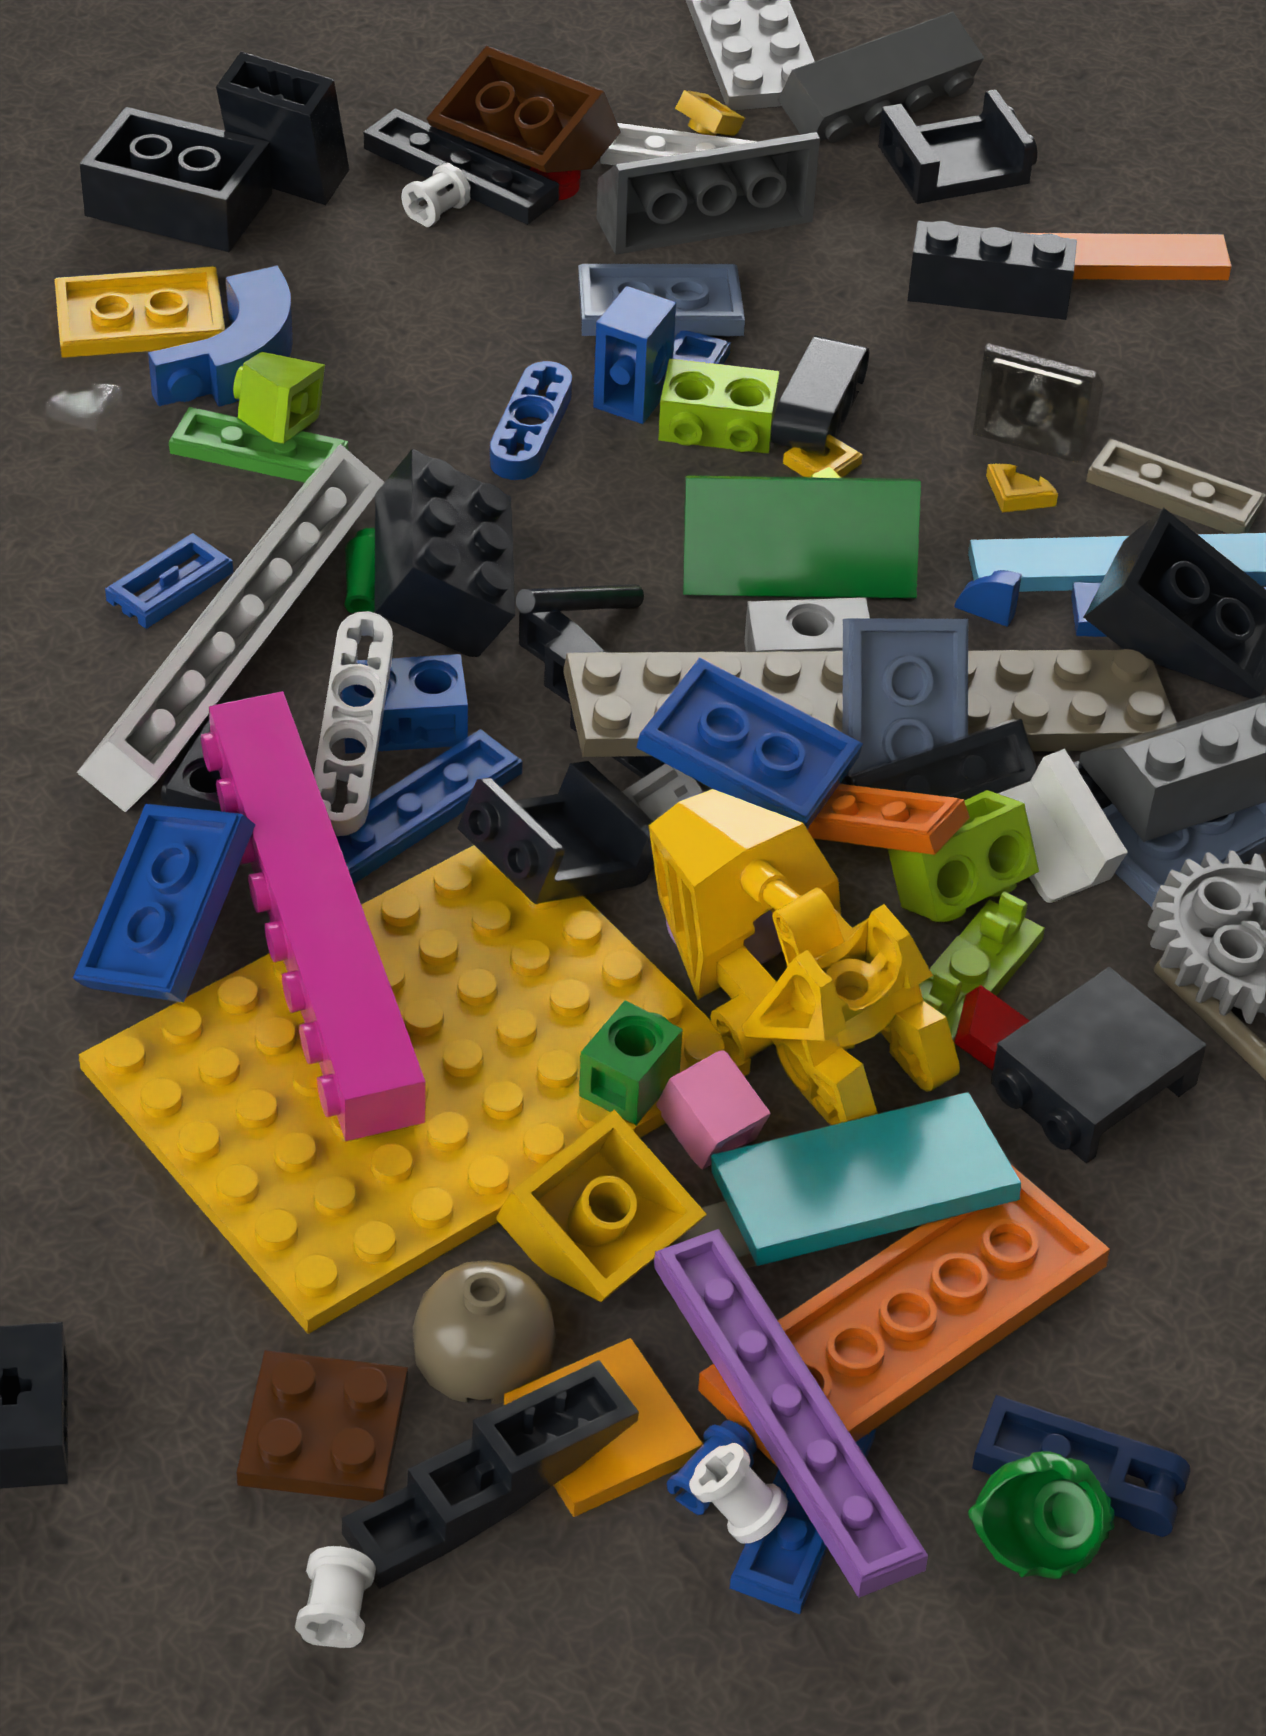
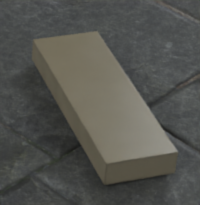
M1113 439L1107 442L1088 469L1086 482L1159 509L1165 508L1170 513L1228 534L1247 533L1264 507L1266 494Z

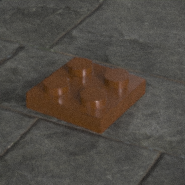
M265 1350L236 1472L238 1486L376 1502L386 1497L408 1384V1367Z

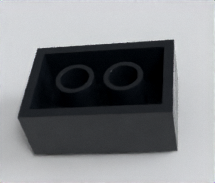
M125 107L80 162L85 216L226 252L231 251L272 195L270 142Z
M411 449L375 494L374 613L464 655L479 657L515 616L511 496L503 493L498 487L490 483H482L455 470L450 464L441 459H433Z

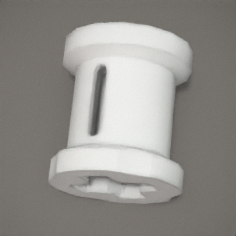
M443 163L436 167L433 171V176L423 182L413 181L407 184L402 190V204L411 219L425 227H431L440 219V214L452 207L459 209L467 205L470 201V184L459 168L454 167L450 163ZM453 184V189L447 191L445 187ZM425 199L427 204L420 206L419 202Z
M731 1443L715 1448L699 1462L689 1486L697 1499L703 1503L712 1502L728 1519V1531L738 1542L752 1543L762 1539L779 1524L786 1512L788 1500L786 1494L775 1484H765L749 1467L750 1458L745 1449L737 1443Z
M327 1546L319 1548L310 1554L306 1569L308 1577L312 1580L308 1602L305 1607L299 1610L295 1623V1629L301 1634L303 1640L312 1645L352 1648L362 1641L365 1623L359 1615L364 1590L372 1585L376 1570L373 1561L368 1556L355 1549L342 1546Z

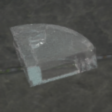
M98 383L93 384V391L79 392L69 396L68 390H65L52 397L45 404L46 416L97 431L122 401V387Z

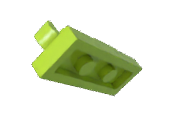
M1005 891L1000 896L999 904L991 900L985 904L963 932L953 940L931 966L930 971L933 976L919 984L923 1000L947 1017L953 1042H955L965 995L979 985L997 995L1043 940L1045 927L1025 918L1027 902Z

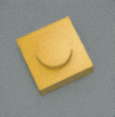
M684 90L675 109L691 118L688 126L699 134L734 136L739 132L745 120L743 116L705 93Z

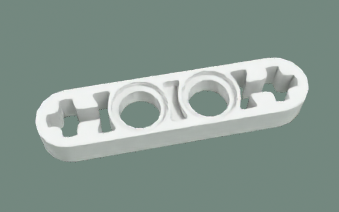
M369 611L349 615L341 622L337 631L314 770V777L336 836H347L358 831L364 825L368 815L393 656V633L390 624L381 615ZM366 635L373 637V642L369 647L368 666L357 664V644H359L361 636ZM362 685L373 692L374 698L362 707H353L345 704L339 695L348 686ZM343 738L356 739L366 748L365 753L353 761L338 759L332 754L330 749L336 741ZM337 779L348 781V804L345 805L342 813L331 811V804H333L336 797Z

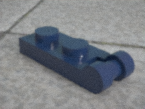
M998 1395L995 1396L975 1451L972 1469L992 1475L1004 1464L1028 1457L1033 1452L1051 1451L1061 1454L1065 1458L1081 1460L1089 1465V1469L1094 1473L1107 1496L1111 1498L1110 1506L1114 1509V1516L1129 1520L1136 1529L1160 1537H1165L1172 1532L1178 1514V1508L1173 1501L1175 1496L1182 1494L1185 1490L1191 1472L1190 1465L1184 1458L1161 1448ZM1130 1475L1142 1479L1147 1486L1146 1489L1125 1482L1126 1476Z

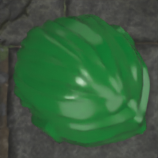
M1051 1451L1033 1452L1028 1457L1004 1464L990 1476L975 1504L968 1510V1517L972 1521L976 1533L996 1561L1017 1572L1019 1577L1037 1575L1051 1579H1061L1062 1575H1068V1573L1076 1574L1080 1568L1084 1569L1088 1566L1093 1557L1099 1552L1101 1544L1109 1538V1532L1114 1529L1113 1519L1115 1518L1114 1509L1110 1506L1111 1498L1107 1496L1100 1482L1089 1469V1465L1081 1460L1065 1458L1061 1454Z

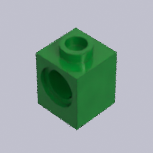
M625 1000L581 1051L579 1096L609 1112L615 1109L623 1119L637 1125L659 1099L669 1078L680 1073L683 1029L670 1023L662 1015L648 1012Z

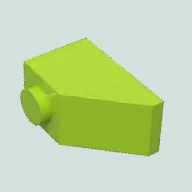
M260 352L243 363V366L239 367L234 380V398L239 399L238 418L271 441L284 444L317 420L320 413L325 364L266 352Z

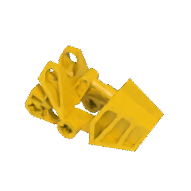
M712 789L679 801L649 825L659 901L697 1000L721 987L730 996L731 1000L711 1011V1022L723 1038L728 1036L736 1044L732 1048L734 1051L739 1050L737 1054L743 1061L775 1044L777 1055L786 1074L830 1126L878 1114L863 1063L845 1050L854 1048L855 1044L872 1038L879 1032L890 1043L889 1053L910 1078L926 1092L936 1089L959 1074V1060L947 1017L923 1000L919 984L932 977L933 974L912 936L885 904L873 910L869 918L854 927H851L841 916L838 878L804 823ZM769 910L773 913V922L787 963L786 970L777 982L744 946V940L755 934L753 921Z

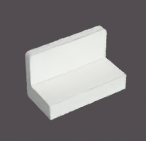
M1065 749L1044 756L1029 782L998 793L1025 804L1039 872L1029 878L1039 895L1048 903H1053L1110 880L1128 853Z

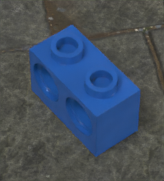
M461 654L392 658L378 751L453 747L468 737V703ZM357 660V664L368 666V660ZM362 685L348 686L340 693V699L345 704L353 707H362L374 698L373 692ZM344 738L345 754L365 752L366 748L360 741L353 738Z

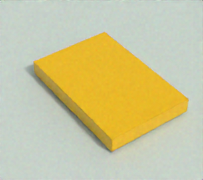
M214 266L54 279L62 358L156 351L208 339L225 330L217 269Z

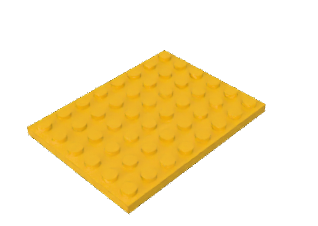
M475 845L361 905L425 1078V1123L345 1141L337 1115L326 1117L322 1109L317 1087V1077L323 1076L319 1062L308 1064L305 1059L299 1033V1025L304 1024L305 1021L301 1011L293 1013L289 1011L282 984V973L287 972L284 960L273 962L270 953L185 998L184 1003L176 1002L79 1054L80 1069L307 1334H310L498 1222L496 1217L513 1188L610 1113L606 1109L579 1096L580 1055L584 1047L625 1000L648 1012L660 1014L670 1023L683 1029L680 1072L723 1050L729 1054L742 1074L746 1076L750 1073L751 1059L748 1058L743 1061L737 1054L739 1050L734 1051L732 1048L736 1044L728 1036L723 1038L713 1027L711 1020L584 896L534 904ZM658 1100L637 1125L624 1119L639 1138L666 1123L661 1117L662 1112L656 1106Z

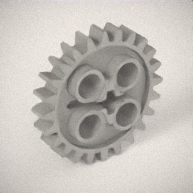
M1229 851L1224 864L1210 852L1205 853L1201 865L1191 859L1185 860L1180 872L1175 870L1169 872L1165 884L1160 886L1151 909L1153 912L1148 921V927L1155 930L1150 945L1152 948L1165 950L1159 963L1162 968L1180 969L1175 981L1178 987L1193 983L1199 987L1195 1001L1202 1003L1214 997L1220 1000L1219 1013L1225 1016L1234 1006L1242 1009L1246 1023L1252 1024L1257 1012L1264 1013L1266 1016V868H1264L1263 860L1260 854H1254L1250 864H1243L1235 851Z

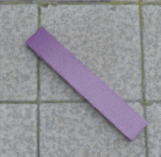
M716 1229L656 1251L654 1259L656 1272L858 1598L926 1571L928 1554L720 1230Z

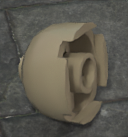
M484 1260L466 1262L450 1269L441 1275L423 1294L413 1325L416 1366L430 1386L452 1400L468 1403V1398L476 1400L491 1399V1404L504 1403L505 1393L546 1376L549 1372L556 1345V1332L550 1301L530 1276L509 1264Z

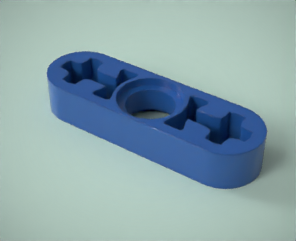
M542 361L534 363L524 370L490 441V467L498 476L510 480H522L533 476L539 470L571 401L572 374L567 367L557 362ZM546 385H549L546 397L540 396L539 390H543ZM527 417H535L543 420L544 422L536 425H528L520 423L519 420ZM517 442L520 444H524V450L519 451L517 455L514 456L513 454L517 448Z

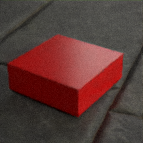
M979 985L965 995L954 1043L993 1071L997 1043L1030 1020L985 987Z

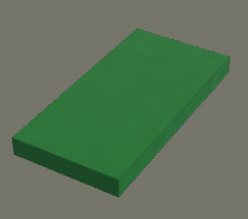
M685 476L683 595L917 598L921 481L919 479Z

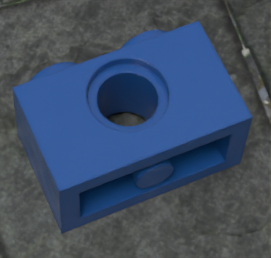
M626 286L596 322L594 408L644 424L661 400L669 358L673 359L676 302Z

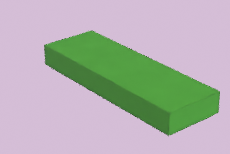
M193 407L188 408L169 440L170 454L304 483L340 444L349 451L348 441L305 431L299 432L284 444L273 442L238 417Z

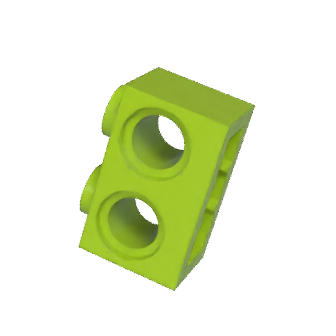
M669 358L660 400L658 441L673 442L686 446L699 445L733 449L738 452L750 451L769 454L772 424L777 407L779 371Z
M986 790L965 800L970 818L935 855L888 849L901 907L935 922H947L961 917L965 914L967 907L987 897L1001 896L1004 891L1010 893L1016 888L1018 882L1038 873V863L1023 802Z

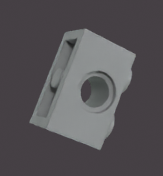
M866 597L748 601L744 639L746 652L843 651V619L870 618Z

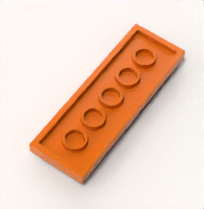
M1012 1166L1021 1181L1020 1200L920 1225L779 1319L778 1322L852 1438L857 1442L1107 1266L1110 1248ZM714 1363L699 1373L698 1391L728 1420L736 1422L746 1429L755 1440L757 1448L776 1465Z

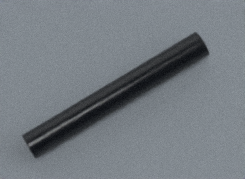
M637 584L522 589L516 596V606L522 613L639 607L643 603L644 592Z

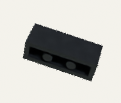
M918 221L907 301L1066 320L1074 274L1077 239L1062 238L1055 234L1036 235L1011 232L998 227L985 229L960 226L946 221Z

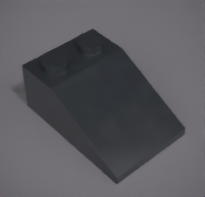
M1161 509L1123 541L1083 618L1122 649L1138 651L1155 664L1250 699L1260 697L1266 687V589L1167 509Z

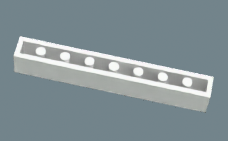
M340 444L299 489L77 773L120 809L127 812L159 780L207 717L209 706L216 705L385 482Z

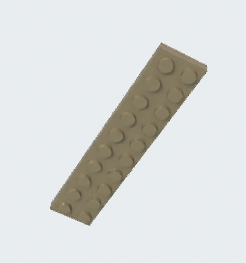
M1131 649L968 651V734L1012 719H1022L1031 751H1060L1062 749L1066 751H1088L1177 723L1154 662L1138 651ZM843 651L595 652L566 654L564 676L582 757L651 756L636 748L639 735L699 657L842 732Z

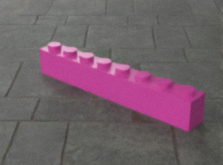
M284 692L209 706L210 733L201 734V746L205 764L209 772L219 770L221 779L216 780V787L221 811L243 814L256 824L240 865L251 864L254 873L248 875V882L254 908L257 913L264 911L268 913L270 922L265 923V934L273 962L284 960L287 972L282 973V984L289 1011L291 1013L301 1011L305 1021L304 1024L299 1025L305 1059L308 1064L319 1062L323 1076L317 1077V1087L325 1116L337 1115L345 1141L425 1123V1078Z

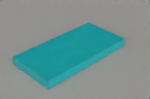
M969 1092L711 1155V1172L757 1266L1020 1200L1021 1181Z

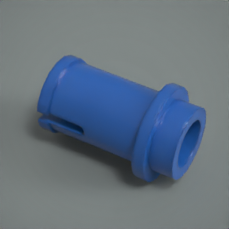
M726 1420L720 1426H709L703 1434L704 1444L667 1481L666 1485L670 1494H676L681 1487L684 1488L675 1500L696 1515H702L708 1509L711 1502L703 1503L697 1499L691 1492L689 1483L694 1475L696 1466L708 1453L719 1446L737 1443L749 1454V1467L752 1468L754 1464L753 1455L757 1451L756 1442L750 1433L736 1422Z

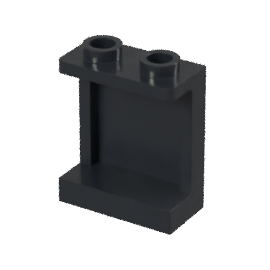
M996 89L985 91L983 111L980 115L920 126L915 125L902 104L882 107L878 147L916 204L1030 183L1032 165L1036 164L1038 156L1035 139L1032 135L1027 134L1017 120L1013 108L1007 106Z
M589 761L570 763L559 792L554 795L513 800L491 778L477 779L457 828L534 904L637 886L647 880L654 864L649 825L654 821Z
M1108 967L997 1043L991 1084L994 1085L998 1096L1007 1106L1013 1109L1021 1108L1039 1123L1053 1145L1062 1150H1071L1087 1164L1096 1157L1102 1134L1165 1088H1168L1176 1096L1180 1097L1197 1085L1206 1044L1113 969Z

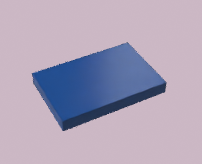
M699 657L641 731L636 748L714 790L802 822L808 829L859 758L863 743Z
M145 804L73 979L83 986L96 990L184 1003L256 824L245 815L239 813Z

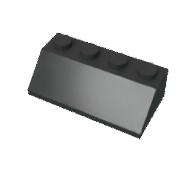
M817 132L615 164L598 178L596 219L615 255L813 222L820 137Z
M1266 695L1082 752L1079 762L1143 842L1266 802Z

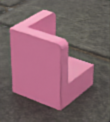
M723 1050L712 1054L669 1078L656 1104L662 1112L661 1117L691 1159L702 1170L711 1165V1155L741 1148L754 1141L771 1114L729 1054Z

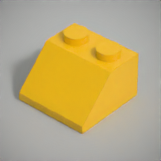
M614 1109L513 1188L500 1209L496 1220L528 1257L544 1272L602 1302L653 1261L656 1251L671 1246L702 1221L707 1214Z

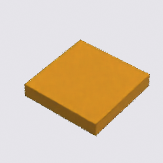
M631 1338L504 1394V1405L600 1360L639 1411L636 1423L579 1468L553 1485L573 1517L682 1468L703 1445Z

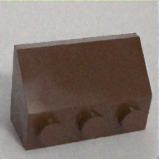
M487 45L426 118L430 126L546 173L592 169L621 133L603 90Z

